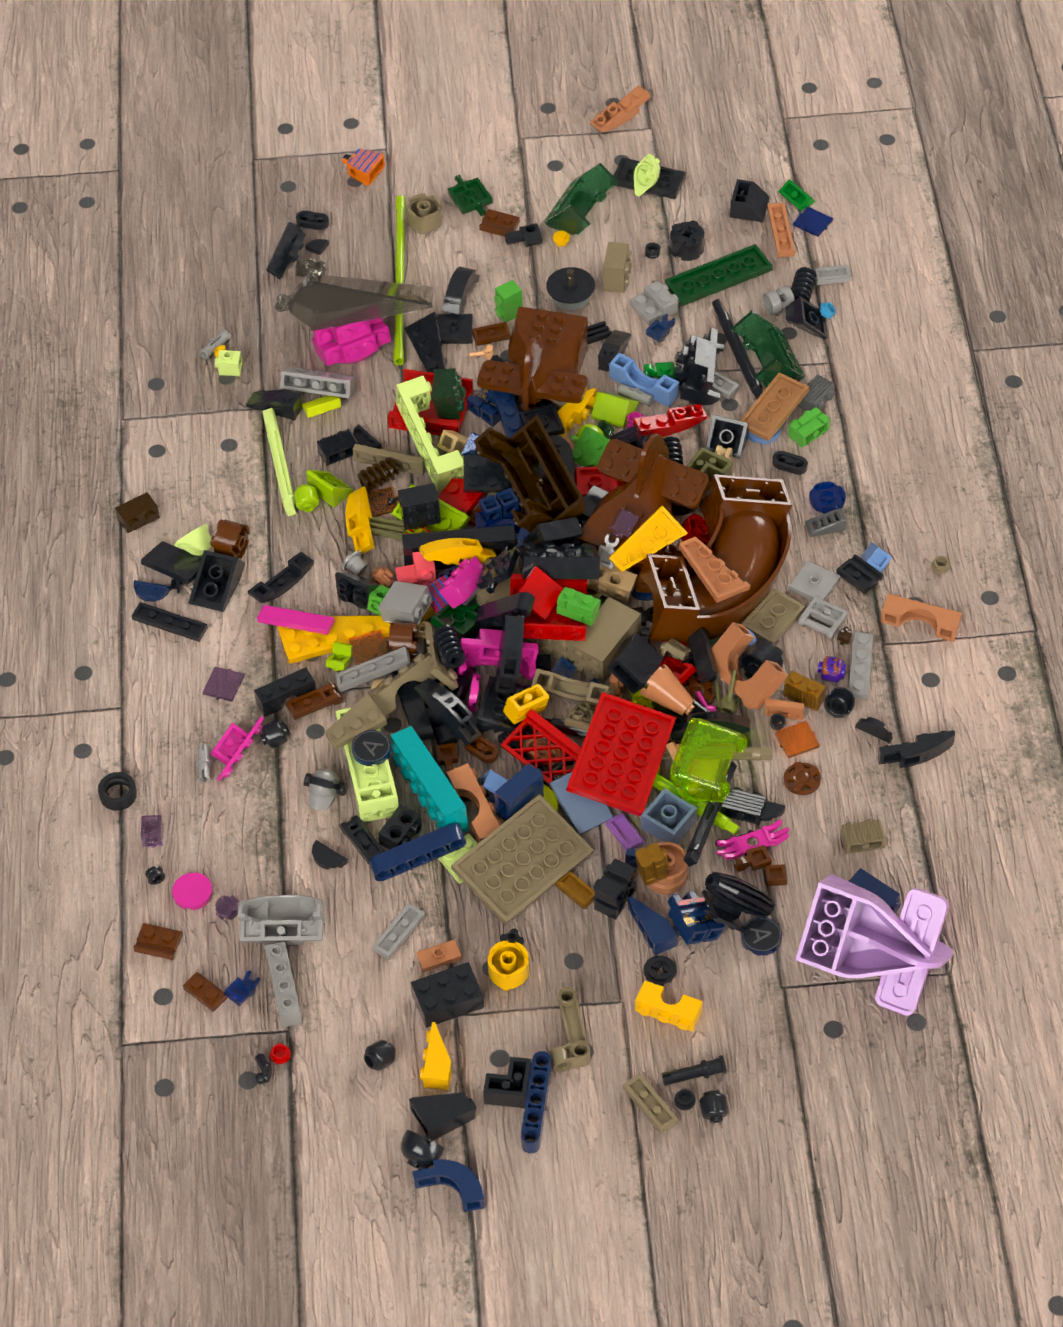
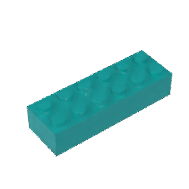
M407 727L390 735L391 744L389 746L393 753L391 757L395 767L399 766L403 779L409 781L413 794L416 793L418 795L419 803L422 807H426L427 814L431 821L434 820L436 822L437 829L457 823L460 825L463 833L469 831L465 804L413 727Z

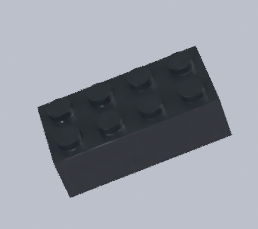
M525 543V545H520L519 569L523 579H526L532 568L537 566L551 579L599 580L600 556L596 547L587 543L581 546H574L571 543H564L562 546H556L553 543H545L544 545Z

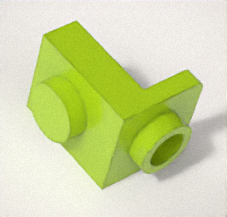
M334 642L332 654L326 659L325 667H329L334 671H344L351 663L352 645Z

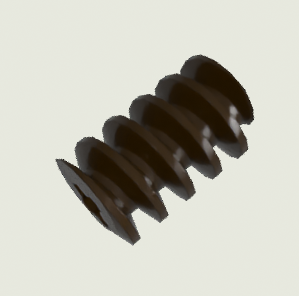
M387 457L385 461L381 460L379 464L375 463L372 467L369 466L366 470H361L360 474L358 473V478L361 486L366 487L368 493L370 492L369 486L376 489L375 483L379 486H382V480L385 483H389L388 477L395 480L394 474L399 475V471L392 458Z

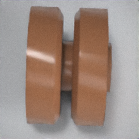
M660 842L657 844L660 849L664 848L670 868L666 869L667 878L660 881L656 880L655 883L648 885V887L660 894H673L680 891L688 879V865L683 861L686 852L678 844Z

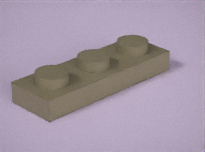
M640 1073L623 1084L625 1092L660 1134L678 1124V1118Z

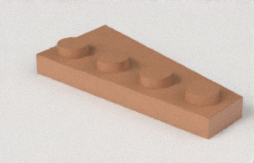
M697 537L679 543L678 548L716 603L750 589L748 582H743L734 570L731 571L727 568L725 562L720 558L717 559L712 554V551Z

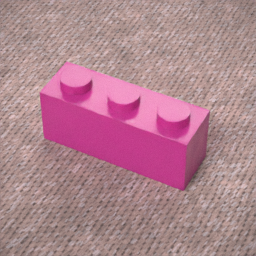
M476 556L469 560L467 558L462 560L458 564L459 567L450 573L451 576L442 583L444 586L439 592L453 609L464 603L478 587L476 584L483 565Z

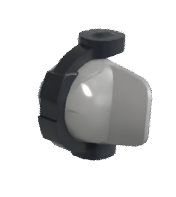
M322 768L314 772V774L306 773L303 785L309 787V806L315 810L328 809L336 793L341 796L346 794L347 783L339 782L338 775L330 769Z

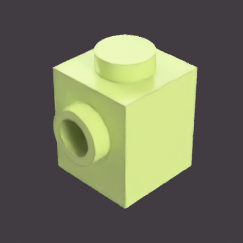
M219 351V356L215 358V368H218L219 375L240 376L242 368L241 351Z

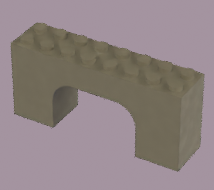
M519 557L517 559L512 574H521L519 569ZM511 578L500 582L492 594L487 592V588L479 589L476 593L478 604L481 606L510 596ZM608 597L600 607L599 616L592 626L586 624L585 641L523 638L526 643L538 644V648L545 654H551L558 660L564 657L577 667L576 670L578 672H583L592 679L595 678L604 683L611 675L607 666L623 642L636 632L641 636V613Z

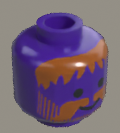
M826 656L823 662L819 661L817 673H821L822 680L838 683L841 679H844L846 664H844L841 658Z

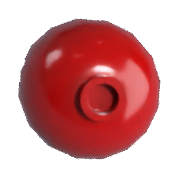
M692 514L681 525L688 534L680 538L683 542L697 537L704 545H707L710 536L705 519L700 515Z

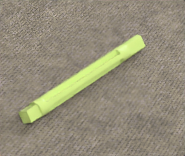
M273 408L263 410L262 414L283 507L289 517L297 514L295 499L275 411Z

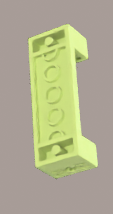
M424 376L396 385V405L420 457L424 458L427 472L438 492L443 490L451 479H463V456L460 455L459 450L439 456L437 448H433L432 437L430 433H426L425 422L418 415L419 412L429 409L431 401L430 392H432L429 381L426 382Z
M351 708L335 711L336 719L339 720ZM380 728L375 730L376 732L381 733ZM354 741L344 745L360 819L365 823L391 817L399 807L387 754L382 759L367 762L355 756L352 750Z

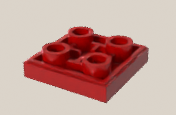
M535 566L517 593L527 592L535 597L531 612L543 621L550 614L564 588Z

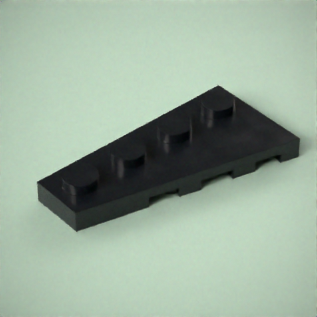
M434 311L404 329L426 371L443 374L447 370L437 323L438 319Z

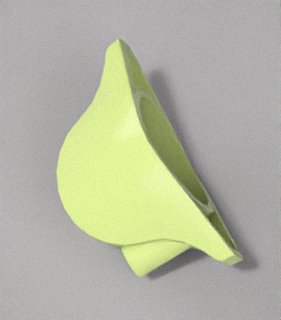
M648 154L636 166L634 171L635 195L639 197L657 182L660 175V165H658L660 160L651 154Z
M205 524L196 528L176 541L174 545L193 555L202 556L204 550L208 551L211 548L210 542L212 537L209 535L208 525Z

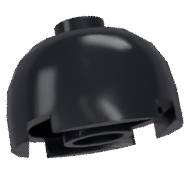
M406 1130L401 1141V1152L408 1159L407 1164L416 1169H419L420 1166H433V1160L440 1159L445 1149L441 1145L410 1130Z

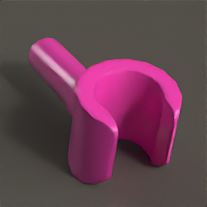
M696 692L701 705L710 712H716L715 706L707 705L701 692Z

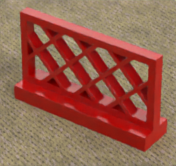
M532 709L528 711L527 717L501 744L504 750L525 766L529 763L530 765L535 764V767L538 768L540 763H549L550 771L542 772L543 780L547 784L553 782L552 775L564 774L565 776L573 772V769L566 770V761L574 760L576 762L581 750L579 745ZM529 725L533 728L534 734L522 735V730ZM536 738H546L548 746L537 747ZM534 739V747L523 748V740ZM514 740H520V748L512 749L508 745ZM560 749L563 757L551 758V750ZM548 750L549 758H537V751ZM535 751V760L524 759L523 752ZM563 761V770L552 771V762Z

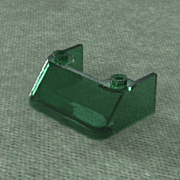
M601 163L597 164L569 184L544 220V223L550 228L566 231L570 235H579L591 224L585 216L594 203L602 202L607 196L606 192L617 185L619 181Z
M750 311L731 327L733 332L743 338L745 348L756 353L763 369L754 377L761 381L765 387H768L778 373H782L799 382L805 378V374L785 335L778 327L753 311Z

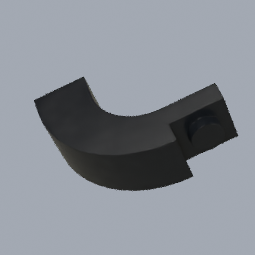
M459 266L454 271L446 290L442 311L458 315L464 313L468 291L472 284L479 282L480 275L475 274L476 270Z

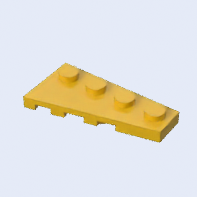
M660 506L608 559L622 572L646 558L647 554L657 552L688 533L663 506Z

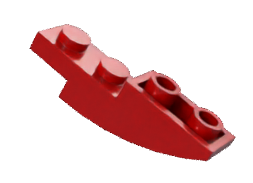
M701 404L668 408L667 414L634 418L633 425H636L642 436L658 434L665 437L687 430L706 420L708 416Z

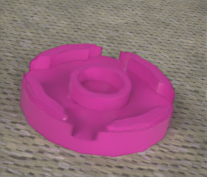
M473 673L468 704L470 712L476 711V707H473V705L477 704L479 680L481 679V675Z
M200 873L182 875L175 881L172 887L173 899L183 909L197 910L204 907L210 902L213 893L210 880Z

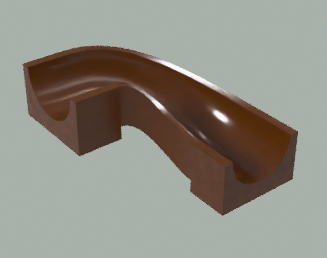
M714 474L701 505L710 536L706 546L717 559L720 558L725 562L727 568L731 571L734 570L743 582L746 581L750 584L749 590L716 603L689 562L685 564L683 556L647 554L634 588L636 592L652 593L654 610L652 627L649 634L650 640L669 641L673 638L678 642H689L688 637L701 627L706 629L709 640L718 638L724 634L732 622L742 624L766 598L786 559L791 541L789 511L792 503L782 479Z

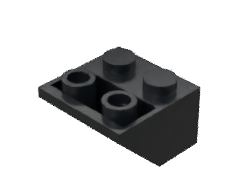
M737 179L730 202V218L764 222L770 196L755 182Z

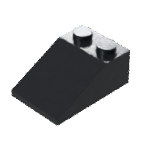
M204 550L188 604L224 612L240 582L245 563L236 557Z

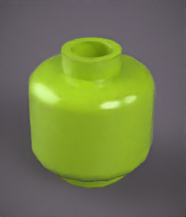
M302 484L295 490L294 499L299 510L312 512L319 505V497L315 487L309 484Z

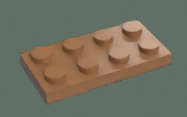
M778 373L740 421L749 423L748 432L769 442L809 392V386L782 373Z

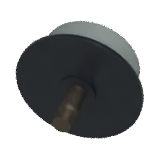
M566 267L553 272L546 282V289L557 307L564 310H577L588 303L590 296L595 290V281L592 275L583 269Z

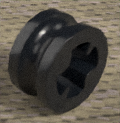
M653 242L648 243L645 246V256L650 259L659 257L660 245Z
M161 866L150 867L145 872L148 883L151 885L159 884L165 879Z

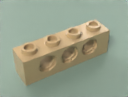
M600 565L599 580H587V588L598 593H606L616 600L628 603L637 575L625 570L620 572L616 567L609 569Z

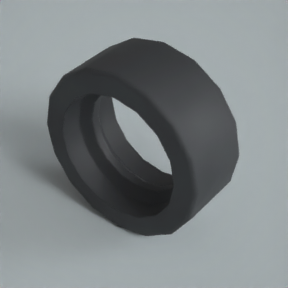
M113 772L106 775L98 785L101 803L110 810H124L130 807L137 797L133 778L123 772ZM122 784L129 788L128 793L120 798H111L106 795L107 790L114 785Z

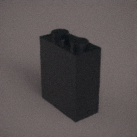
M636 632L623 642L607 666V669L635 694L647 685L646 682L655 673L664 658Z

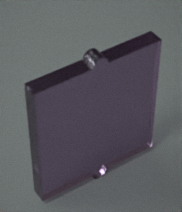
M214 667L203 690V695L215 697L216 700L222 699L233 702L245 675L231 669Z

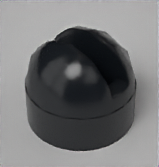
M776 713L771 716L770 726L772 729L781 730L785 726L786 719L782 714Z

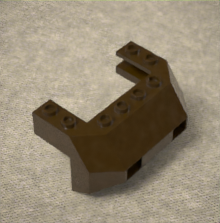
M538 415L511 437L489 427L473 441L476 446L475 450L480 457L488 458L491 462H496L503 467L505 471L504 476L511 482V489L518 495L520 505L526 510V515L514 509L511 511L514 517L513 521L519 528L522 527L531 532L538 524L577 518L585 511L584 498Z

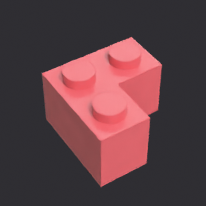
M420 551L412 553L413 565L395 568L396 581L426 586L436 580L434 561L425 560Z

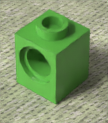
M380 585L369 594L367 610L381 615L378 607L390 588Z

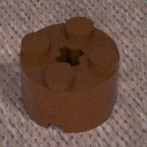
M220 519L217 524L216 535L212 536L210 545L214 547V552L242 558L249 543V540L246 539V534H250L249 527L245 524Z
M390 622L389 646L391 651L389 652L406 646L410 661H413L417 656V623Z

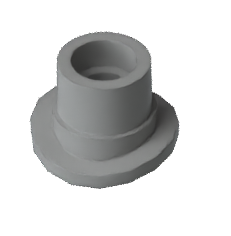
M358 550L346 557L342 564V569L344 571L348 569L356 576H359L368 565L360 556L362 552Z

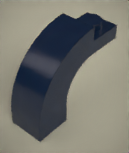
M447 1159L433 1160V1168L423 1167L413 1171L415 1189L434 1185H447L455 1189L460 1195L463 1212L485 1208L481 1184L476 1175L463 1164Z

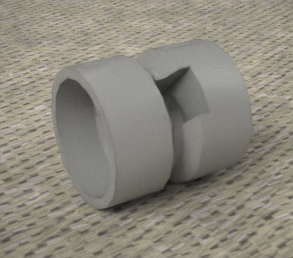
M788 286L778 288L776 292L773 290L763 294L764 307L770 315L781 312L782 309L785 310V307L795 300Z

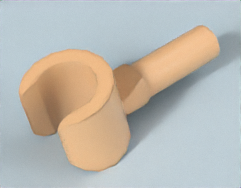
M486 345L484 351L469 353V357L484 356L487 359H491L495 352L493 345Z

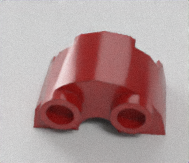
M668 656L664 657L658 666L659 668L663 664L667 665L682 685L696 673V668L692 664L685 662L682 664L678 659Z

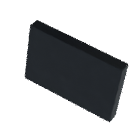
M161 541L141 559L142 565L187 585L196 578L201 562V557L164 541Z

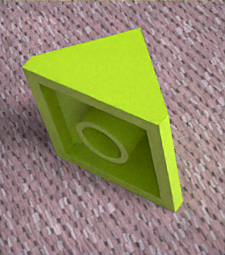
M597 391L591 419L624 428L628 422V415L635 411L639 401L609 392Z
M307 470L306 472L307 483L316 488L318 497L334 508L354 491L353 488L328 471Z

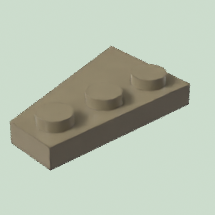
M367 693L325 733L327 739L336 750L354 741L356 737L364 732L375 731L387 725V720Z

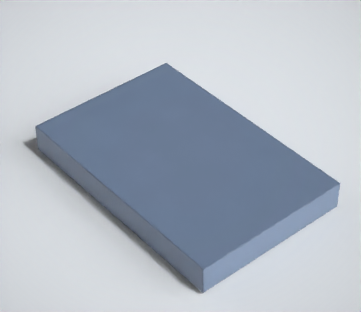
M571 772L551 782L549 785L574 830L581 835L613 818V815L607 805L566 791L572 775Z

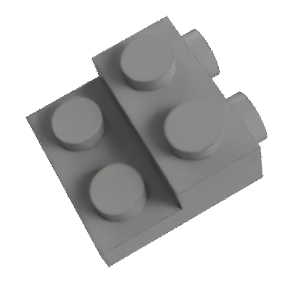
M659 281L644 287V293L629 299L630 306L648 326L656 319L658 321L661 320L664 314L669 316L678 312L679 300L675 294L671 295L668 286L665 283L661 284Z

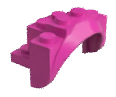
M376 303L312 328L314 337L311 340L318 357L327 366L335 363L354 364L361 362L378 351L381 345L391 342L388 326L382 321L380 309Z
M480 629L477 639L461 638L460 643L466 656V661L463 665L456 668L457 675H463L468 668L474 666H498L502 630ZM523 643L519 673L528 680H533L536 672L535 662L538 653V644Z

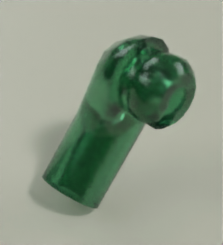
M605 420L598 422L597 426L603 431L605 437L614 434V428Z

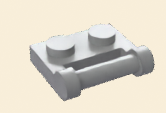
M814 597L801 615L798 624L817 630L833 640L837 631L847 619L848 611L818 597ZM810 616L831 625V628L809 619Z

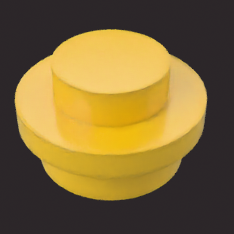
M557 231L553 234V241L557 246L563 247L568 244L570 235L566 231Z

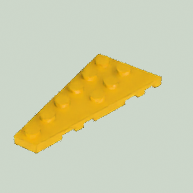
M330 616L334 617L335 623L328 635L281 626L276 627L288 662L292 664L332 653L334 642L349 644L353 647L355 640L359 641L355 644V646H358L360 641L362 642L368 636L374 638L377 635L381 639L389 637L390 623L384 622L382 616Z

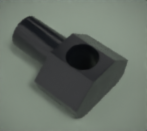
M537 223L520 226L517 231L505 233L507 245L523 242L525 247H530L543 243L541 231Z

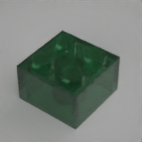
M456 368L435 370L431 399L438 417L446 420L461 419V412L464 411L463 397H466V389L462 386L461 376L458 375Z

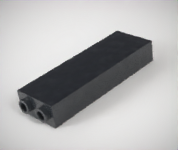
M514 525L402 534L405 566L413 565L412 553L419 552L421 545L448 538L476 539L480 542L482 548L492 549L495 555L498 556L502 552L503 547L507 546L512 550L517 545L516 538L519 533L515 532ZM434 560L435 570L449 569L457 565H447L441 561Z

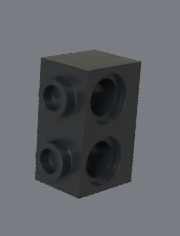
M399 805L379 831V844L390 850L411 841L412 837L421 830L420 815Z

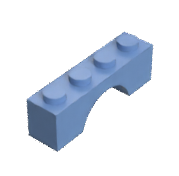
M618 353L609 363L610 379L632 388L637 387L641 391L653 395L655 401L667 407H670L679 396L678 381L666 375L659 379L648 377L640 371L633 359L621 353Z

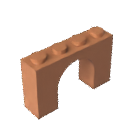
M732 622L711 648L716 669L720 674L721 680L729 685L732 672L736 670L733 693L743 700L742 704L748 709L760 710L765 704V699H769L788 675L778 663L766 660L753 677L744 681L738 672V659L755 637L744 625Z

